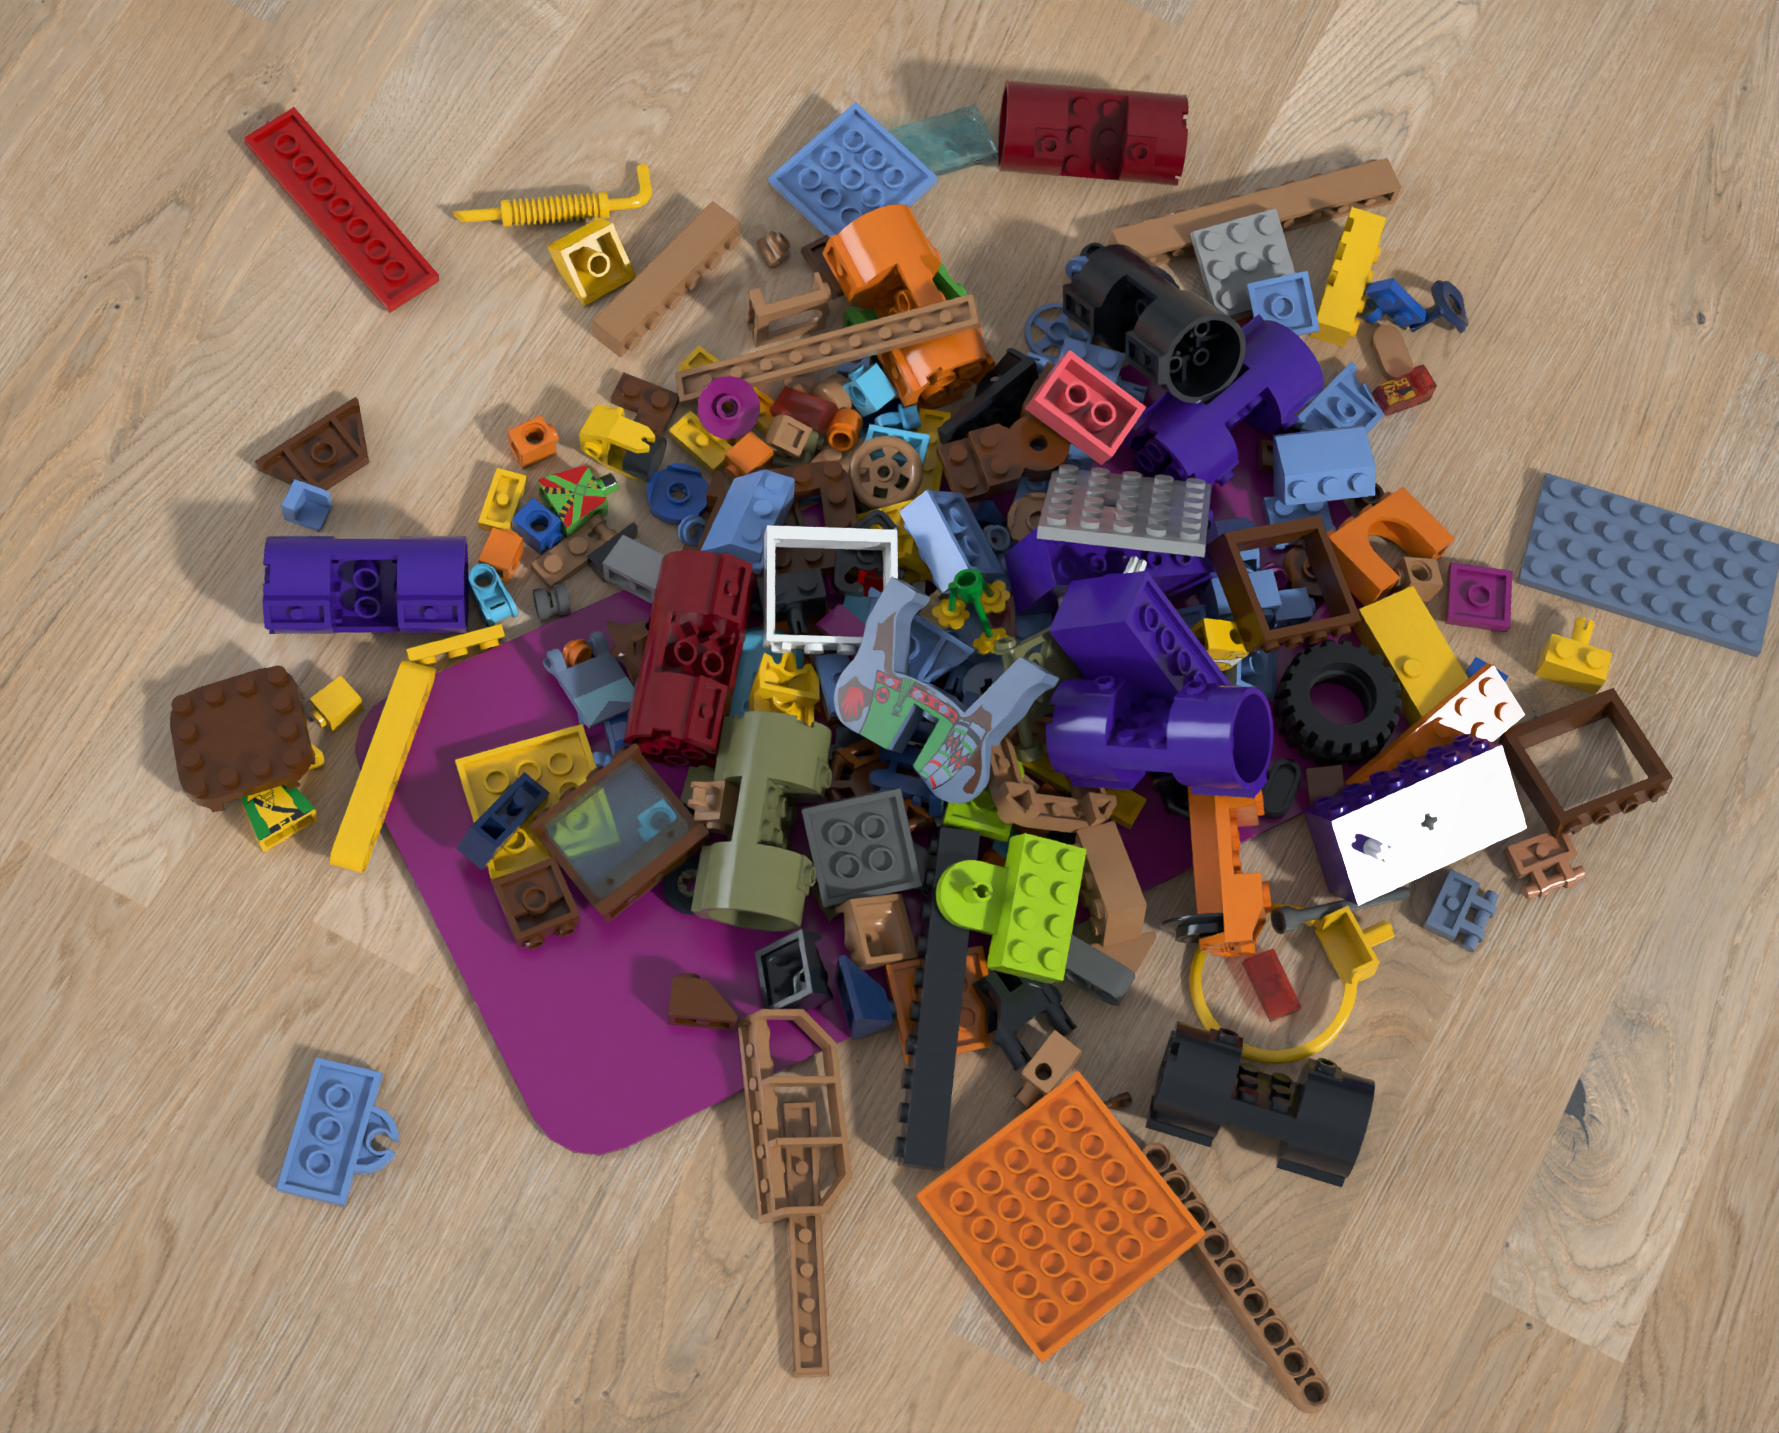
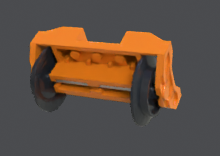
M1163 772V777L1151 782L1150 788L1164 794L1188 795L1197 914L1168 919L1160 924V928L1164 931L1173 932L1177 942L1199 944L1200 952L1211 953L1212 956L1229 958L1256 956L1255 945L1266 924V913L1272 912L1269 881H1262L1261 872L1242 873L1238 827L1259 825L1258 816L1264 815L1262 789L1254 798L1192 794L1191 786L1180 784L1173 773Z

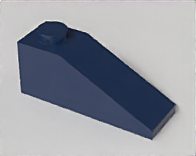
M524 772L470 827L456 849L483 870L550 793Z

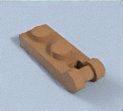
M598 513L591 517L576 532L532 562L531 570L548 589H552L554 585L564 583L588 565L587 556L618 533L614 529L610 530L606 525L607 521ZM597 533L601 539L594 543L590 537Z

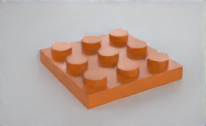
M982 945L970 947L967 950L956 1055L995 1046L991 1045L985 1033L986 1008L972 986L973 983L989 974L986 968L987 963ZM921 958L884 966L890 998L893 999L896 1008L897 1018L895 1020L906 1065H909L910 1055L905 1054V1043L907 1035H912L914 1022L909 1021V1008L911 1001H916L917 988L912 986L915 967L920 968Z

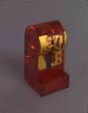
M1422 364L1413 368L1412 372L1382 383L1373 390L1372 396L1379 404L1384 415L1388 416L1430 401L1437 385L1425 365Z

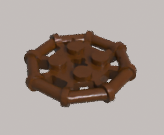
M864 738L843 748L836 747L834 749L830 765L832 772L831 785L825 790V797H827L829 802L843 799L841 794L849 793L851 797L877 792L870 787L869 775L873 770H887L889 766L879 759L880 745ZM907 744L908 747L923 749L919 744ZM870 750L873 752L872 755L860 760L856 757ZM844 767L853 770L850 781L840 780ZM900 767L897 770V773L917 778L913 770ZM903 797L906 812L913 816L908 819L910 831L913 832L922 827L929 828L934 823L933 817L929 816V803L923 802V805L919 807L912 805V799Z

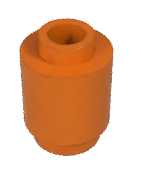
M844 408L834 414L827 432V439L833 449L845 452L857 444L863 427V420L858 412Z

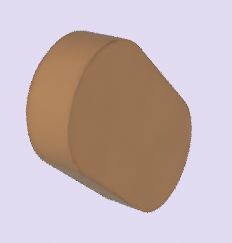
M1392 326L1379 327L1373 334L1371 346L1382 375L1388 381L1408 379L1413 370V362L1401 332Z

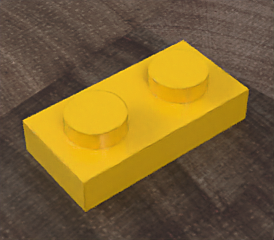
M496 468L478 520V528L489 531L493 527L499 530L512 529L511 519L517 514L528 482L527 475Z

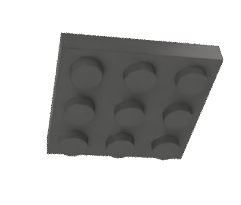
M901 787L802 807L801 811L813 864L816 868V877L823 907L845 903L850 899L879 896L922 886Z

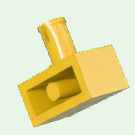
M1578 617L1574 622L1575 625L1571 639L1553 633L1550 635L1541 649L1535 676L1596 695L1606 681L1613 653L1589 645L1595 623L1589 619L1587 625L1584 626L1586 618Z

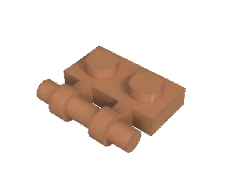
M1548 831L1507 846L1504 850L1517 880L1526 876H1530L1532 884L1522 888L1526 899L1534 896L1544 897L1549 895L1553 889L1562 886L1568 888L1576 885V881L1586 878V872L1582 866L1572 869L1568 862L1575 859L1578 855L1568 834L1554 839L1551 832ZM1555 866L1558 874L1546 878L1542 870Z

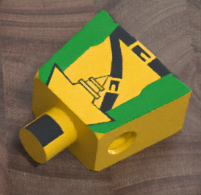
M285 785L241 798L263 853L318 821L314 806L297 788L289 791Z

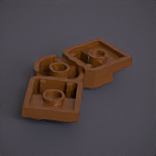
M1047 361L1038 380L1034 382L1023 403L1020 419L1010 429L1000 424H995L970 431L965 439L937 446L936 453L951 491L962 493L967 503L1016 490L1023 476L1029 478L1028 481L1032 482L1048 481L1051 478L1052 471L1058 470L1060 465L1066 463L1070 444L1072 443L1025 409L1054 368V364ZM1031 446H1039L1043 450L1037 451L1032 449Z

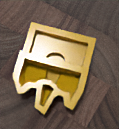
M793 652L782 653L779 664L774 663L772 656L764 653L751 687L749 711H769L795 715L797 720H801L811 727V722H814V705L820 700L819 677L811 664H806L802 669H798Z

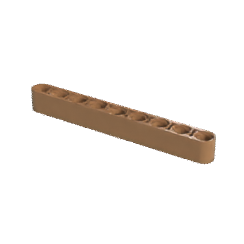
M1158 1142L1148 1144L1142 1152L1145 1156L1155 1155L1161 1160L1162 1167L1155 1169L1167 1184L1173 1183L1180 1188L1181 1196H1178V1198L1189 1212L1196 1213L1199 1216L1200 1226L1207 1234L1190 1248L1191 1252L1294 1405L1304 1413L1318 1411L1328 1402L1330 1397V1387L1171 1151L1164 1144ZM1204 1242H1215L1219 1246L1220 1253L1217 1255L1209 1253L1205 1249ZM1231 1269L1235 1271L1239 1276V1283L1232 1284L1228 1282L1224 1276V1270ZM1244 1299L1255 1300L1259 1306V1312H1249L1244 1306ZM1264 1328L1274 1329L1278 1333L1279 1341L1277 1343L1268 1341L1264 1336ZM1285 1357H1291L1297 1361L1299 1365L1297 1373L1290 1372L1285 1368ZM1305 1387H1312L1317 1391L1319 1395L1317 1403L1311 1402L1305 1397Z

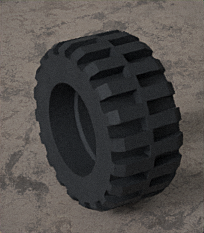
M1332 639L1323 641L1320 648L1318 644L1314 643L1306 647L1304 653L1299 652L1292 659L1276 689L1273 715L1279 718L1276 723L1279 733H1286L1287 735L1284 741L1290 748L1296 746L1299 749V756L1305 760L1307 756L1314 758V764L1324 766L1328 762L1332 763V765H1342L1343 768L1346 762L1351 767L1359 765L1363 759H1371L1377 754L1379 749L1383 748L1400 719L1398 715L1402 710L1403 701L1399 698L1402 692L1400 683L1393 682L1396 674L1390 666L1385 668L1382 664L1385 659L1378 653L1373 656L1367 652L1369 648L1362 644L1358 648L1352 646V641L1342 640L1340 644H1335V641ZM1325 683L1338 684L1348 688L1361 701L1365 713L1364 720L1351 725H1341L1325 719L1313 706L1310 698V689Z

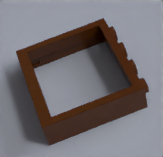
M1320 515L1225 532L1206 545L1247 653L1263 649L1266 654L1279 649L1281 645H1285L1286 649L1301 645L1305 640H1309L1310 644H1314L1326 639L1329 635H1332L1333 639H1337L1342 635L1350 634L1352 632L1350 627L1361 621ZM1301 540L1331 618L1270 630L1240 552Z
M1614 688L1513 726L1500 736L1498 744L1503 746L1509 768L1554 839L1570 832L1574 835L1582 830L1583 827L1593 823L1595 825L1602 824L1610 819L1611 816L1620 812L1623 814L1630 813L1645 802H1657L1659 797L1668 793L1667 791L1673 779ZM1609 717L1648 778L1564 811L1525 749Z

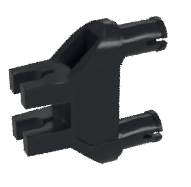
M994 970L972 984L986 1008V1037L991 1045L1001 1048L1013 1066L1014 1071L1022 1068L1032 1059L1016 1036L1018 1033L1017 1029L1039 1013L1040 1015L1044 1014L1053 1029L1062 1036H1066L1077 1028L1060 1003L1063 1001L1061 993L1055 986L1049 983Z

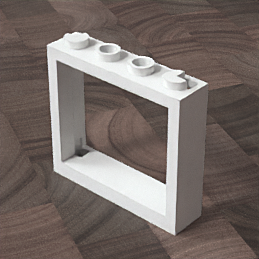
M767 525L764 532L763 648H772L773 653H790L791 649H804L806 654H822L824 650H837L839 655L856 654L861 646L863 637L775 634V547L883 550L884 591L891 576L898 579L897 530Z

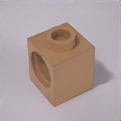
M785 414L774 417L763 441L774 451L788 458L799 457L812 428Z
M1404 556L1392 569L1400 577L1393 586L1394 594L1414 586L1422 601L1429 602L1444 586L1436 559Z

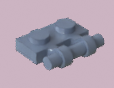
M1450 869L1423 928L1451 942L1454 941L1458 932L1466 937L1462 948L1466 951L1474 952L1477 944L1481 943L1486 934L1484 928L1488 919L1493 918L1497 910L1495 904L1499 895L1490 890L1486 892L1484 898L1476 895L1480 883ZM1469 907L1477 912L1473 923L1464 919Z

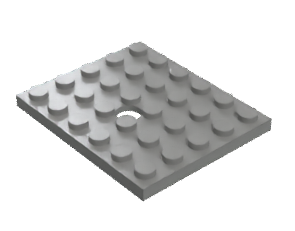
M1062 464L1058 470L1052 471L1038 524L1037 539L1204 557L1212 484H1205L1204 480L1198 478L1178 481L1169 475H1156L1154 478L1142 477L1141 473L1134 471L1115 474L1110 473V470L1105 468H1092L1091 471L1078 470V467L1075 465Z

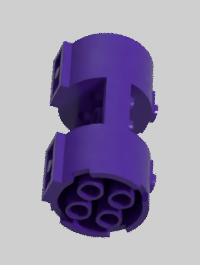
M1258 314L1242 328L1246 341V351L1238 375L1208 405H1205L1203 402L1188 403L1179 400L1167 391L1141 414L1125 437L1126 447L1130 450L1132 449L1136 457L1132 463L1137 472L1141 473L1142 477L1154 478L1156 475H1169L1178 481L1198 478L1204 480L1205 484H1212V487L1216 483L1222 487L1235 475L1232 469L1240 462L1238 460L1236 444L1230 434L1232 429L1243 420L1251 427L1262 432H1271L1272 435L1281 427L1286 431L1299 420L1296 413L1322 391L1324 384L1322 370L1310 348L1288 327L1275 321L1264 320Z
M267 536L263 565L268 567H265L262 603L264 627L269 630V634L369 632L443 634L467 633L469 565L466 536H400L399 539H336L335 536Z
M1107 675L1098 677L1095 680L1067 679L1059 685L1051 699L1050 704L1055 706L1052 724L1046 723L1048 756L1054 770L1062 772L1065 778H1071L1073 786L1132 790L1145 776V771L1173 773L1180 784L1191 786L1192 794L1254 798L1267 783L1266 772L1273 747V720L1269 702L1259 688L1220 686L1219 683L1193 680L1188 682L1174 697V702L1165 701L1163 698L1148 700L1144 690L1136 682L1128 681L1127 679H1114L1113 676Z

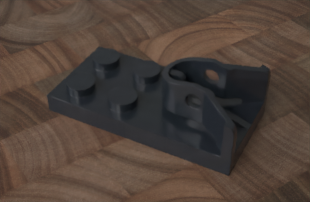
M1014 348L1006 349L1007 353L995 368L988 372L979 382L975 391V399L967 403L965 407L937 429L941 445L965 439L968 432L995 424H1000L1010 429L1020 419L1023 403L1034 382L1039 378L1036 361ZM999 377L998 380L991 381V378Z

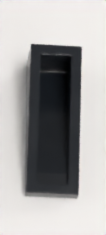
M634 522L587 556L588 566L603 582L606 581L604 580L603 561L622 535L631 539L637 537L638 527Z

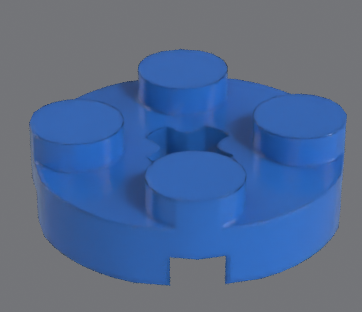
M683 463L667 465L666 469L661 470L659 473L658 471L655 472L648 482L647 502L650 512L655 518H659L661 521L671 525H679L685 517L690 515L701 517L707 510L706 492L709 484L702 477V473L691 465ZM677 489H682L683 495L686 497L676 500L670 495V492L676 493Z

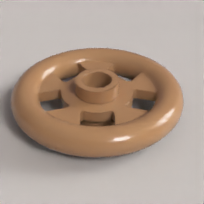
M879 436L866 441L855 451L849 463L848 475L851 479L854 496L865 506L876 510L911 500L920 488L923 468L918 453L908 442L894 436ZM878 449H882L885 457L873 462L870 454ZM898 452L907 460L902 467L892 459ZM884 467L889 468V476L881 478L879 475L880 470ZM869 468L871 481L862 482L860 471L861 469ZM901 475L909 478V482L903 491L895 487ZM875 487L888 489L887 497L878 498L873 496Z

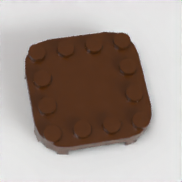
M277 665L257 669L198 687L173 699L171 703L172 711L170 713V730L179 781L190 800L198 806L210 808L212 812L225 811L224 803L282 785H285L290 791L300 786L298 781L308 772L311 764L315 765V752L311 747L302 702L304 696L294 678L286 672L284 667Z

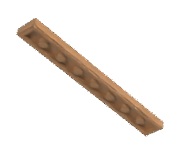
M816 1101L781 1103L783 1138L818 1137ZM818 1147L783 1148L785 1192L789 1199V1207L817 1206L821 1200ZM822 1216L786 1217L794 1378L828 1377L829 1355Z

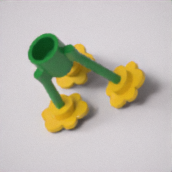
M961 570L954 576V582L948 584L949 600H941L940 605L932 609V616L938 619L939 626H949L957 630L962 628L964 621L970 617V613L965 610L966 605L964 602L974 603L984 632L979 638L974 640L973 647L980 654L984 655L988 652L994 654L996 640L1009 636L1003 628L991 629L986 614L991 612L996 614L1002 613L1006 609V602L1010 600L1011 594L1006 590V584L1003 581L998 580L991 585L985 582L980 570Z

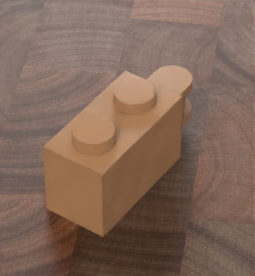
M728 781L691 782L690 789L693 790L692 799L688 800L687 806L695 810L693 821L702 822L711 833L726 835L727 840L731 842L740 787Z

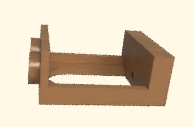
M819 272L814 273L812 292L774 303H765L760 288L748 291L746 323L755 347L825 329L826 317L830 315L828 301L832 299L828 283L822 282ZM813 310L816 318L810 321L768 332L769 321Z

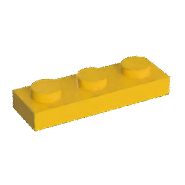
M502 624L412 647L406 649L408 661L426 666L436 663V656L447 653L449 659L468 654L467 648L477 645L480 646V650L499 646L498 640L503 639L505 635Z

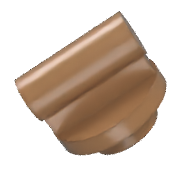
M771 231L767 236L757 241V245L770 268L779 266L782 260L790 256V242L780 232L777 234Z

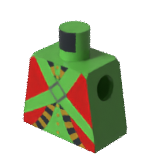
M580 466L538 479L539 495L548 510L562 520V534L565 539L584 526L594 515L599 513L603 517L606 516L608 513L606 495L619 490L617 481L612 473L595 479L588 466Z

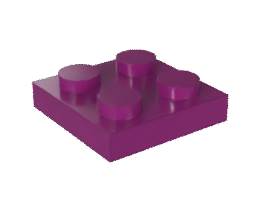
M1451 562L1448 567L1445 624L1508 632L1511 622L1513 571Z

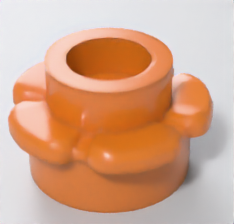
M571 640L565 645L562 655L566 666L570 668L591 658L592 648L587 645L586 640Z

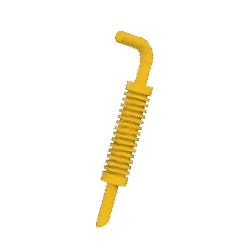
M639 164L637 166L639 192L630 197L608 199L607 191L598 192V195L592 192L591 196H589V193H586V196L580 193L578 197L577 194H573V197H571V194H567L566 198L565 195H561V198L555 195V198L549 196V199H547L546 196H543V199L537 197V200H534V197L528 200L527 197L525 201H522V198L516 201L515 198L513 202H510V199L500 200L501 207L461 210L453 211L452 213L457 220L463 223L502 220L503 227H512V223H515V226H518V223L524 226V222H527V225H531L530 222H533V225H537V221H539V224H543V221L549 224V220L552 223H555V220L561 223V219L564 222H567V219L573 222L574 218H576V221H579V218L585 221L586 217H588V220H591V217H594V220H596L598 216H600V219H609V211L633 210L642 207L649 201L652 196L649 167L647 164Z

